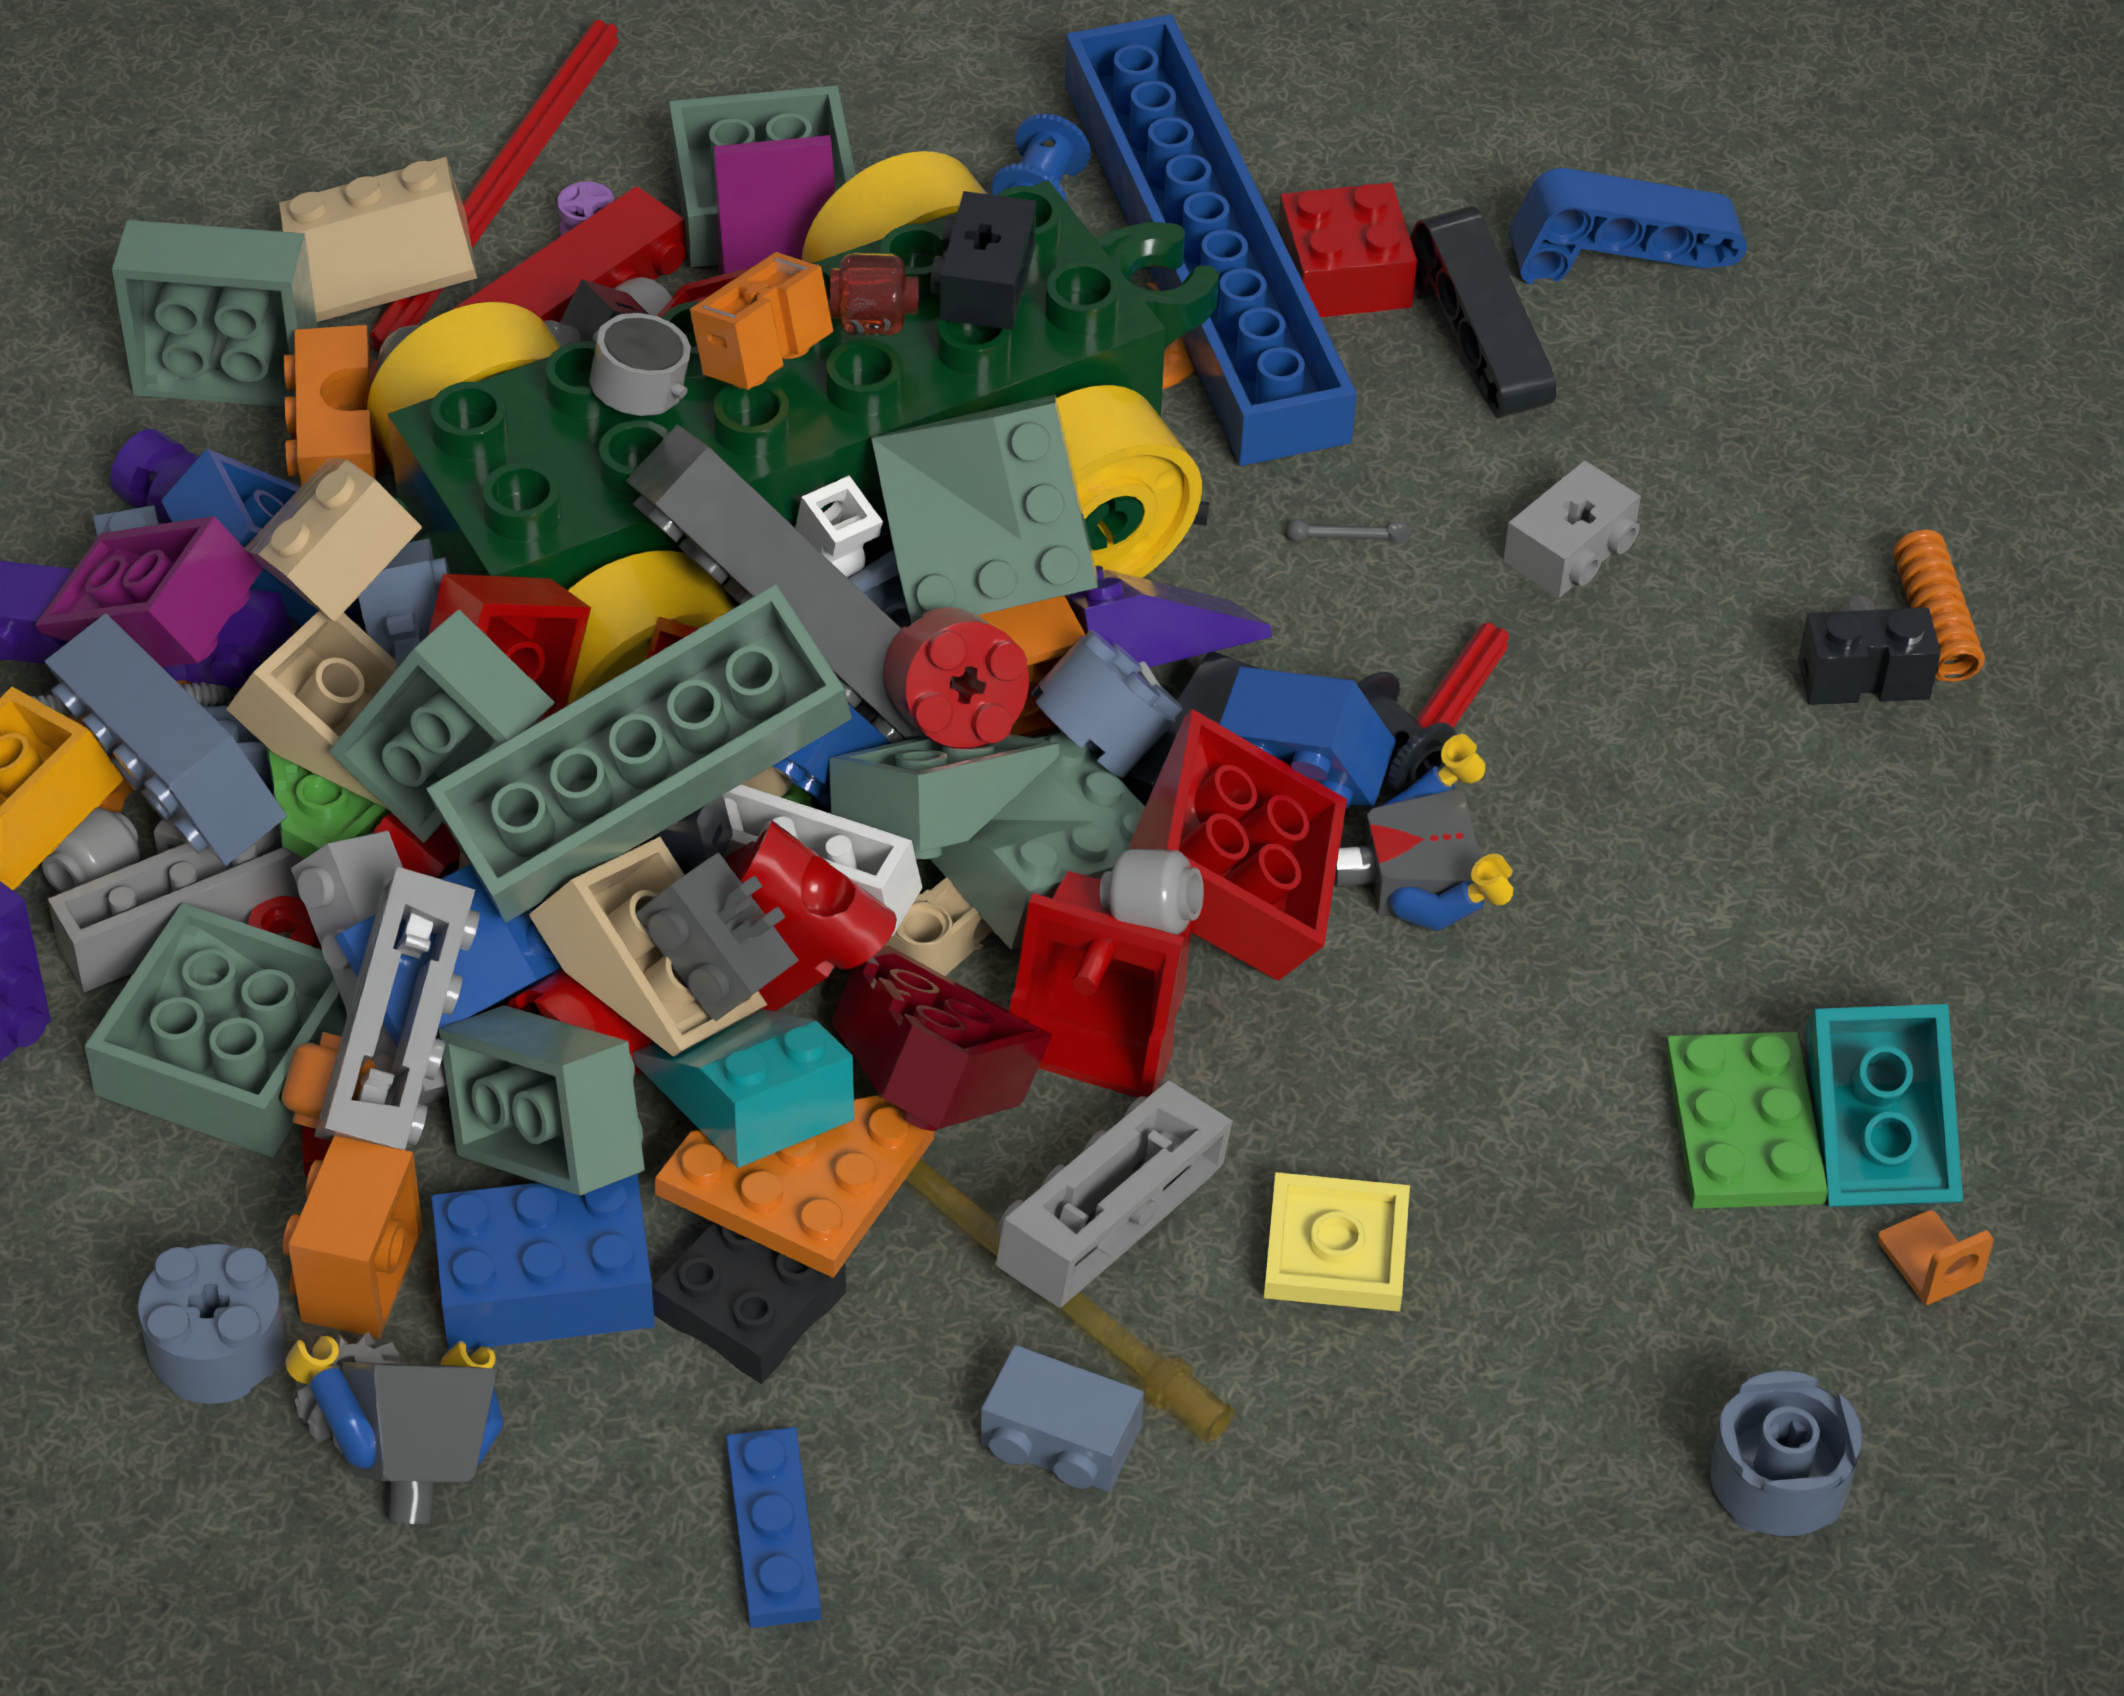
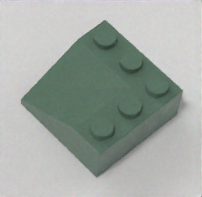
M838 85L669 101L671 152L682 217L685 219V236L691 267L718 265L713 146L830 135L835 192L856 175Z
M127 220L112 267L133 395L285 407V397L296 396V390L287 391L284 372V355L295 354L294 330L317 328L305 233Z
M1056 395L872 437L897 566L911 624L924 617L922 614L936 608H960L976 615H981L1098 588V575Z
M1064 732L1037 738L1039 740L1059 743V757L969 841L942 847L941 856L930 858L1011 950L1022 947L1028 905L1032 894L1035 893L1053 898L1067 871L1102 879L1106 871L1113 870L1119 855L1129 850L1131 839L1145 809V806L1114 773L1097 762L1099 757L1086 745L1080 748Z
M182 902L85 1045L94 1093L96 1096L273 1158L295 1124L292 1122L295 1112L288 1110L282 1102V1092L294 1049L303 1043L319 1045L322 1032L342 1036L347 1013L330 967L325 961L321 949Z

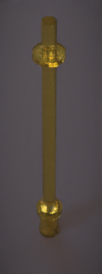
M920 1158L905 1181L997 1257L1001 1235L997 1232L999 1223ZM1081 1291L1062 1308H1058L1145 1381V1398L1147 1402L1158 1410L1167 1408L1198 1434L1204 1443H1208V1441L1210 1443L1214 1442L1229 1427L1235 1415L1234 1407L1228 1403L1226 1404L1193 1376V1367L1183 1358L1177 1357L1162 1360Z

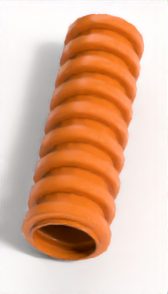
M1928 529L1911 532L1898 540L1893 548L1892 556L1897 566L1909 606L1911 608L1930 609L1941 652L1935 678L1939 681L1949 682L1969 679L1984 666L1985 656L1980 647V641L1975 632L1973 621L1970 618L1971 615L1961 591L1960 583L1956 577L1954 566L1951 563L1952 560L1944 537L1937 531ZM1948 660H1960L1953 664H1944ZM1965 674V676L1959 678L1944 677L1945 675Z

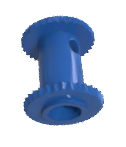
M1053 114L1030 116L1020 123L1015 134L1016 149L1019 150V155L1022 156V159L1017 165L1012 163L1011 166L1006 165L1005 168H1001L999 172H996L991 183V194L997 195L999 192L1011 187L1033 186L1049 180L1067 202L1066 193L1063 191L1064 187L1060 186V182L1064 174L1075 176L1076 173L1080 174L1082 170H1085L1091 157L1090 144L1084 133L1075 124L1063 117ZM1051 140L1055 145L1053 147H1045L1042 142Z

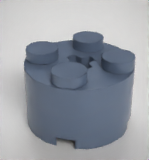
M1090 630L1086 636H1081L1031 691V695L1038 698L1035 702L1042 711L1080 748L1086 745L1094 752H1097L1100 748L1104 754L1097 762L1121 778H1124L1176 722L1175 717L1183 710L1182 706L1157 684L1151 686L1137 674L1142 667L1128 652L1116 643L1111 646L1093 630Z
M207 1244L188 1249L182 1247L171 1248L157 1258L155 1269L145 1281L140 1292L138 1312L150 1368L157 1378L171 1388L173 1393L185 1400L197 1403L215 1404L230 1402L251 1393L252 1387L259 1384L267 1376L270 1378L279 1369L287 1347L286 1328L278 1284L273 1272L267 1266L266 1258L261 1252L253 1248Z
M1795 1371L1767 1372L1750 1378L1740 1386L1739 1392L1729 1402L1727 1401L1721 1413L1711 1457L1710 1479L1718 1500L1740 1528L1776 1536L1804 1535L1832 1524L1838 1519L1844 1508L1861 1451L1862 1428L1859 1417L1851 1403L1839 1392L1836 1398L1818 1387L1819 1379Z

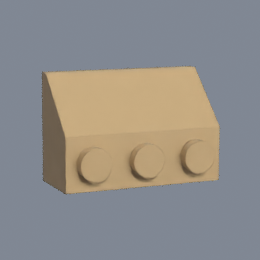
M447 157L433 161L414 162L404 169L374 177H360L349 184L320 192H305L291 200L279 203L283 232L305 233L316 322L477 279L466 213Z

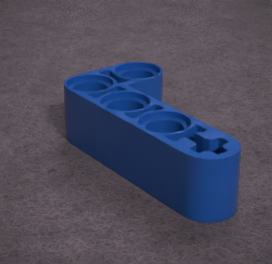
M1555 168L1538 176L1528 191L1508 232L1521 277L1527 284H1533V279L1553 278L1554 282L1560 281L1569 272L1581 249L1697 268L1733 266L1743 258L1747 250L1746 240L1733 202L1727 196L1569 168Z

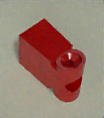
M772 819L765 825L755 842L751 841L724 858L742 884L753 876H756L762 884V887L752 894V898L765 915L776 907H779L785 915V918L774 927L799 960L759 990L767 1004L762 1008L764 1010L778 1011L826 979L835 966L839 969H851L865 963L885 946L895 931L897 918L893 910L830 865L820 855Z

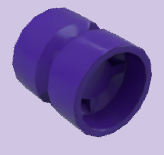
M149 428L140 431L130 438L119 451L112 465L110 476L111 489L119 498L135 508L154 505L158 522L160 524L172 523L161 500L200 455L188 452L182 444L160 430Z

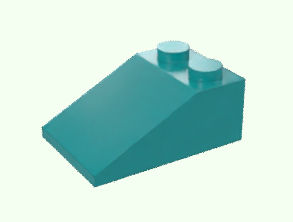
M1948 1004L1815 1009L1805 1023L1809 1085L1828 1189L1826 1197L1828 1207L1962 1203L1963 1190Z
M761 1009L674 1057L656 1043L633 1052V1061L636 1066L737 1168L854 1120L852 1054L816 1020Z

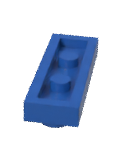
M796 1427L726 1435L750 1628L821 1620V1604Z

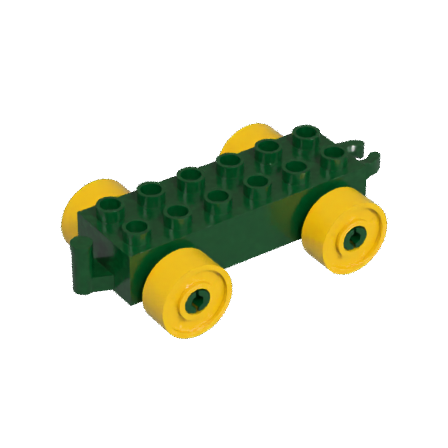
M910 152L882 160L858 173L838 189L819 211L808 231L803 247L802 260L821 266L833 332L810 347L806 354L793 359H782L784 366L769 375L766 381L758 386L747 390L703 374L690 309L701 301L686 302L671 308L664 316L660 317L677 326L686 335L691 346L684 386L688 389L686 395L680 399L679 403L658 415L639 416L623 413L606 405L594 394L589 380L596 342L579 341L561 347L547 325L533 312L514 304L485 302L466 305L443 313L417 328L400 342L386 358L374 378L368 396L367 410H370L373 435L394 467L397 498H393L422 526L413 537V540L430 539L434 560L446 558L450 574L550 578L591 607L566 705L568 706L645 661L658 616L702 628L737 607L729 594L722 588L730 580L729 577L720 584L678 547L685 538L684 535L675 542L633 505L640 494L626 480L677 424L711 448L794 528L802 496L850 476L883 521L879 536L867 541L870 542L891 534L872 443L873 436L1056 395L1095 565L1102 566L1103 570H1111L1139 578L1145 577L1160 565L1182 541L1195 519L1201 502L1202 479L1198 466L1161 419L1164 351L1166 346L1206 322L1215 310L1218 298L1219 273L1211 266L1195 267L1178 288L1166 291L1146 290L1134 285L1130 277L1137 270L1154 267L1175 271L1183 265L1184 229L1172 223L1146 222L1108 231L1104 236L1093 237L1051 182L1047 180L1033 186L1011 187L997 194V196L1036 201L1035 249L1014 330L940 320V294L931 293V275L935 257H946L947 252L942 250L946 216L948 214L957 216L963 191L987 193L967 167L957 159L938 152ZM883 319H888L891 323L890 329L884 331L885 322ZM850 320H857L863 326L864 334L851 335L854 334L852 332L854 331V326ZM880 324V330L869 329L864 325ZM831 502L822 507V512L828 510L834 502Z

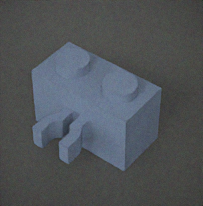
M430 539L407 543L358 596L367 635L396 660L397 668L411 651L428 636L443 574H450L446 558L434 560Z

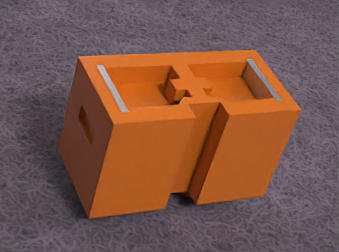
M778 252L773 253L690 309L703 374L747 390L762 384L769 375L784 366L782 359H793L806 354L810 347L833 332L821 266Z

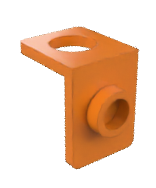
M1932 1210L1880 1231L1878 1236L1879 1245L1925 1306L1982 1282L1994 1238L1988 1230L1958 1242L1937 1213Z

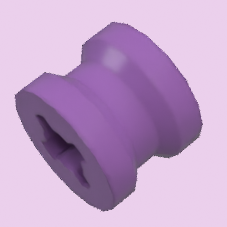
M578 182L563 189L558 196L557 204L558 214L562 219L559 228L560 237L612 203L614 196L611 190L603 184L596 182Z

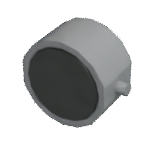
M643 313L620 314L603 324L594 334L593 341L596 342L589 382L594 394L606 405L620 412L633 415H658L679 403L680 399L686 395L688 389L684 386L691 346L686 335L673 323L658 316Z

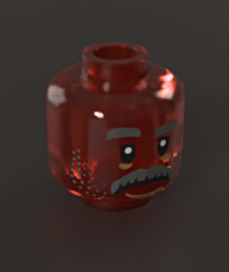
M852 253L843 258L840 269L831 268L830 316L831 319H839L840 326L845 333L850 335H897L904 327L905 314H917L918 277L906 276L905 264L898 255Z

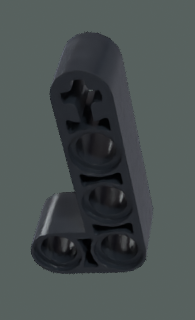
M1468 206L1418 220L1410 236L1417 258L1415 285L1421 293L1417 297L1422 299L1437 295L1478 389L1494 416L1500 419L1552 404L1556 398L1554 373L1480 211L1475 206Z

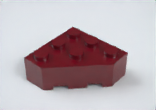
M884 946L868 961L853 968L831 1020V1023L880 1096L903 1109L901 1116L908 1123L928 1131H937L941 1128L965 1123L972 1119L993 1115L996 1112L1020 1106L1026 1098L1052 1037L1051 1033L891 946Z

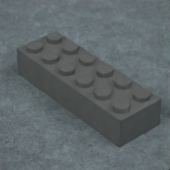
M677 424L626 480L640 494L633 505L675 542L684 535L685 538L678 547L716 581L722 584L729 577L730 580L722 588L740 605L776 584L844 687L848 703L892 744L927 736L900 715L884 685L885 657L892 640L902 629L711 448ZM953 677L950 680V686L956 681Z

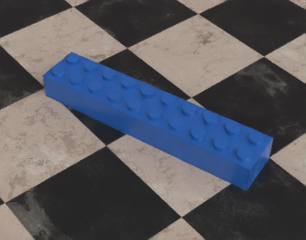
M1173 14L1066 34L1064 85L1129 226L1146 222L1172 223L1181 226L1185 231L1183 265L1175 271L1166 268H1149L1159 291L1178 288L1195 267L1211 266L1219 273L1217 307L1206 322L1181 337L1239 465L1244 466L1352 443L1357 392Z

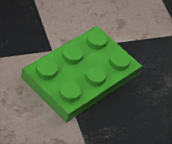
M1798 1032L1667 1036L1665 1051L1692 1208L1825 1204L1828 1189Z

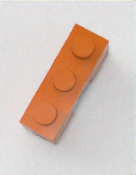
M367 325L295 329V354L284 355L287 391L296 390L295 397H285L288 434L297 433L296 440H286L285 442L288 476H300L302 487L328 458L349 460L376 480L370 410H367L368 396L373 383Z

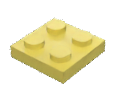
M1275 1172L1264 1298L1400 1312L1410 1185Z

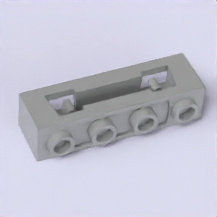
M396 867L385 878L314 1137L332 1141L335 1135L401 1150L406 1149L407 1143L412 1145L418 1143L427 1115V1106L418 1104L424 1078L434 1080L444 1053L445 1041L435 1038L442 1013L448 1015L453 1013L461 990L462 976L453 974L459 949L467 951L470 949L479 923L480 912L470 909L475 889L401 867ZM402 918L406 920L403 936L398 942L397 949H393ZM431 932L437 935L430 961L418 971L391 1073L370 1068L369 1072L361 1077L359 1085L362 1086L358 1100H352L360 1068L368 1059H372L374 1056L401 954L420 959L421 954L429 950L431 943L429 937ZM394 1076H397L398 1079L391 1105H384L388 1089L393 1083Z
M1170 1080L1148 1098L1140 1096L1130 1105L1123 1119L1109 1131L1100 1130L1094 1134L1086 1144L1083 1152L1067 1166L1063 1164L1056 1166L1048 1174L1039 1190L1027 1200H1016L1008 1207L998 1224L997 1232L1001 1235L996 1266L1058 1308H1062L1203 1185L1222 1166L1233 1120ZM1144 1159L1141 1168L1132 1174L1133 1168ZM1181 1172H1183L1182 1175H1180L1171 1185H1169V1186L1163 1191V1188H1164L1169 1182H1171L1176 1176H1178ZM1096 1210L1095 1218L1085 1226L1089 1215ZM1087 1253H1091L1089 1256L1083 1259L1077 1266H1075V1264L1080 1259H1082Z

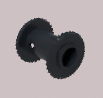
M1378 672L1365 677L1357 683V686L1396 740L1389 761L1391 770L1388 772L1389 777L1387 780L1389 782L1387 785L1392 792L1399 795L1433 767L1436 766L1442 769L1446 766L1441 758L1442 747L1447 740L1457 735L1451 725L1445 722H1438L1436 725L1433 723L1426 728L1422 726L1397 703V698L1400 695L1398 692L1401 689L1399 687V679L1392 673Z

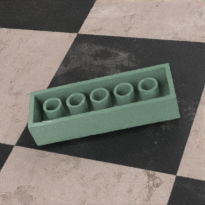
M775 584L426 789L445 826L504 922L507 923L551 897L571 879L619 857L851 720L852 716L844 687Z

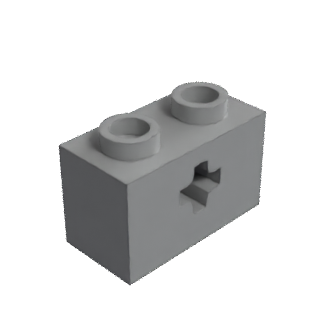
M1584 460L1508 522L1503 561L1560 598L1576 583L1580 586L1588 584L1598 572L1601 562L1613 552L1623 554L1632 546L1640 529L1637 518L1641 496Z

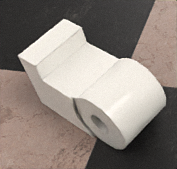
M847 476L802 496L795 529L846 577H850L863 570L865 566L863 545L865 542L879 536L883 521L851 477ZM831 502H834L828 510L822 512V507Z

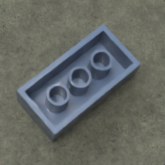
M106 613L44 661L59 681V684L51 690L57 700L75 720L82 715L85 717L82 723L92 732L108 757L112 754L115 755V758L111 761L124 780L135 791L142 785L146 786V789L142 791L143 796L165 822H168L174 816L178 818L173 823L174 827L197 854L207 847L227 866L287 817L233 736Z

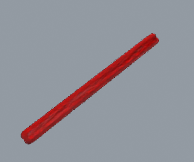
M598 19L590 24L463 201L472 248L618 44L616 36L618 29L613 23L606 24L601 19ZM444 288L391 302L369 332V337L372 340L370 343L371 348L379 353L380 347L388 335L401 327L418 325Z

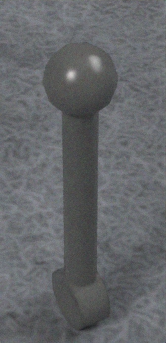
M1295 519L1288 523L1286 535L1291 541L1297 543L1304 541L1307 537L1389 539L1393 543L1402 544L1410 539L1411 528L1408 524L1400 521L1390 523L1387 528L1308 525L1303 520Z

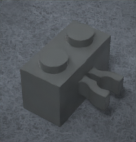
M719 852L671 884L635 913L640 923L649 931L653 942L663 955L669 958L672 962V967L691 990L693 996L698 1000L709 1017L714 1019L715 1022L799 961L774 927L785 918V915L779 907L765 915L752 898V894L760 889L762 884L756 876L742 884Z

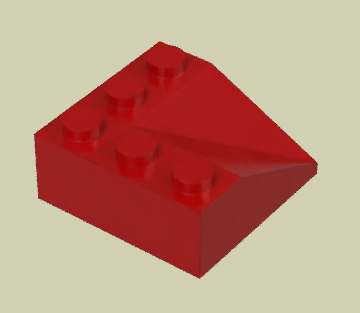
M1192 709L1185 715L1131 839L1129 850H1177L1185 855L1191 867H1197L1200 870L1203 880L1204 896L1202 909L1198 918L1191 921V932L1273 979L1280 980L1325 946L1347 799L1316 780L1293 770L1290 765Z

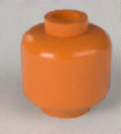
M322 1032L319 1045L303 1043L294 1049L282 1092L284 1106L288 1110L295 1112L293 1123L317 1128L342 1036ZM368 1059L360 1068L352 1100H358L362 1086L359 1085L362 1075L367 1074L370 1068L378 1070L376 1063L372 1059Z

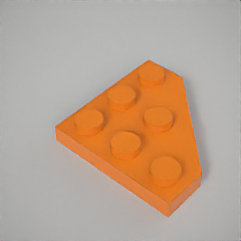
M879 1096L855 1099L854 1120L739 1168L701 1130L692 1131L655 1177V1195L834 1278L933 1142L935 1131L924 1130L908 1123L901 1116L903 1109Z

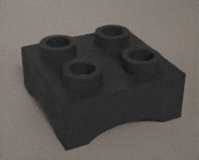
M713 1222L652 1286L654 1316L675 1330L688 1334L707 1344L726 1358L735 1368L762 1384L782 1363L794 1344L810 1326L826 1315L845 1295L846 1264H843L835 1277L832 1278Z

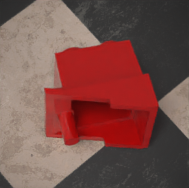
M1067 871L1053 898L1035 893L1031 896L1025 923L1016 987L1011 997L1009 1011L1052 1034L1038 1067L1039 1069L1136 1098L1140 1096L1148 1098L1158 1089L1172 1057L1175 1019L1186 989L1192 920H1190L1186 929L1178 935L1151 927L1119 921L1111 915V911H1105L1102 908L1100 901V884L1102 879Z

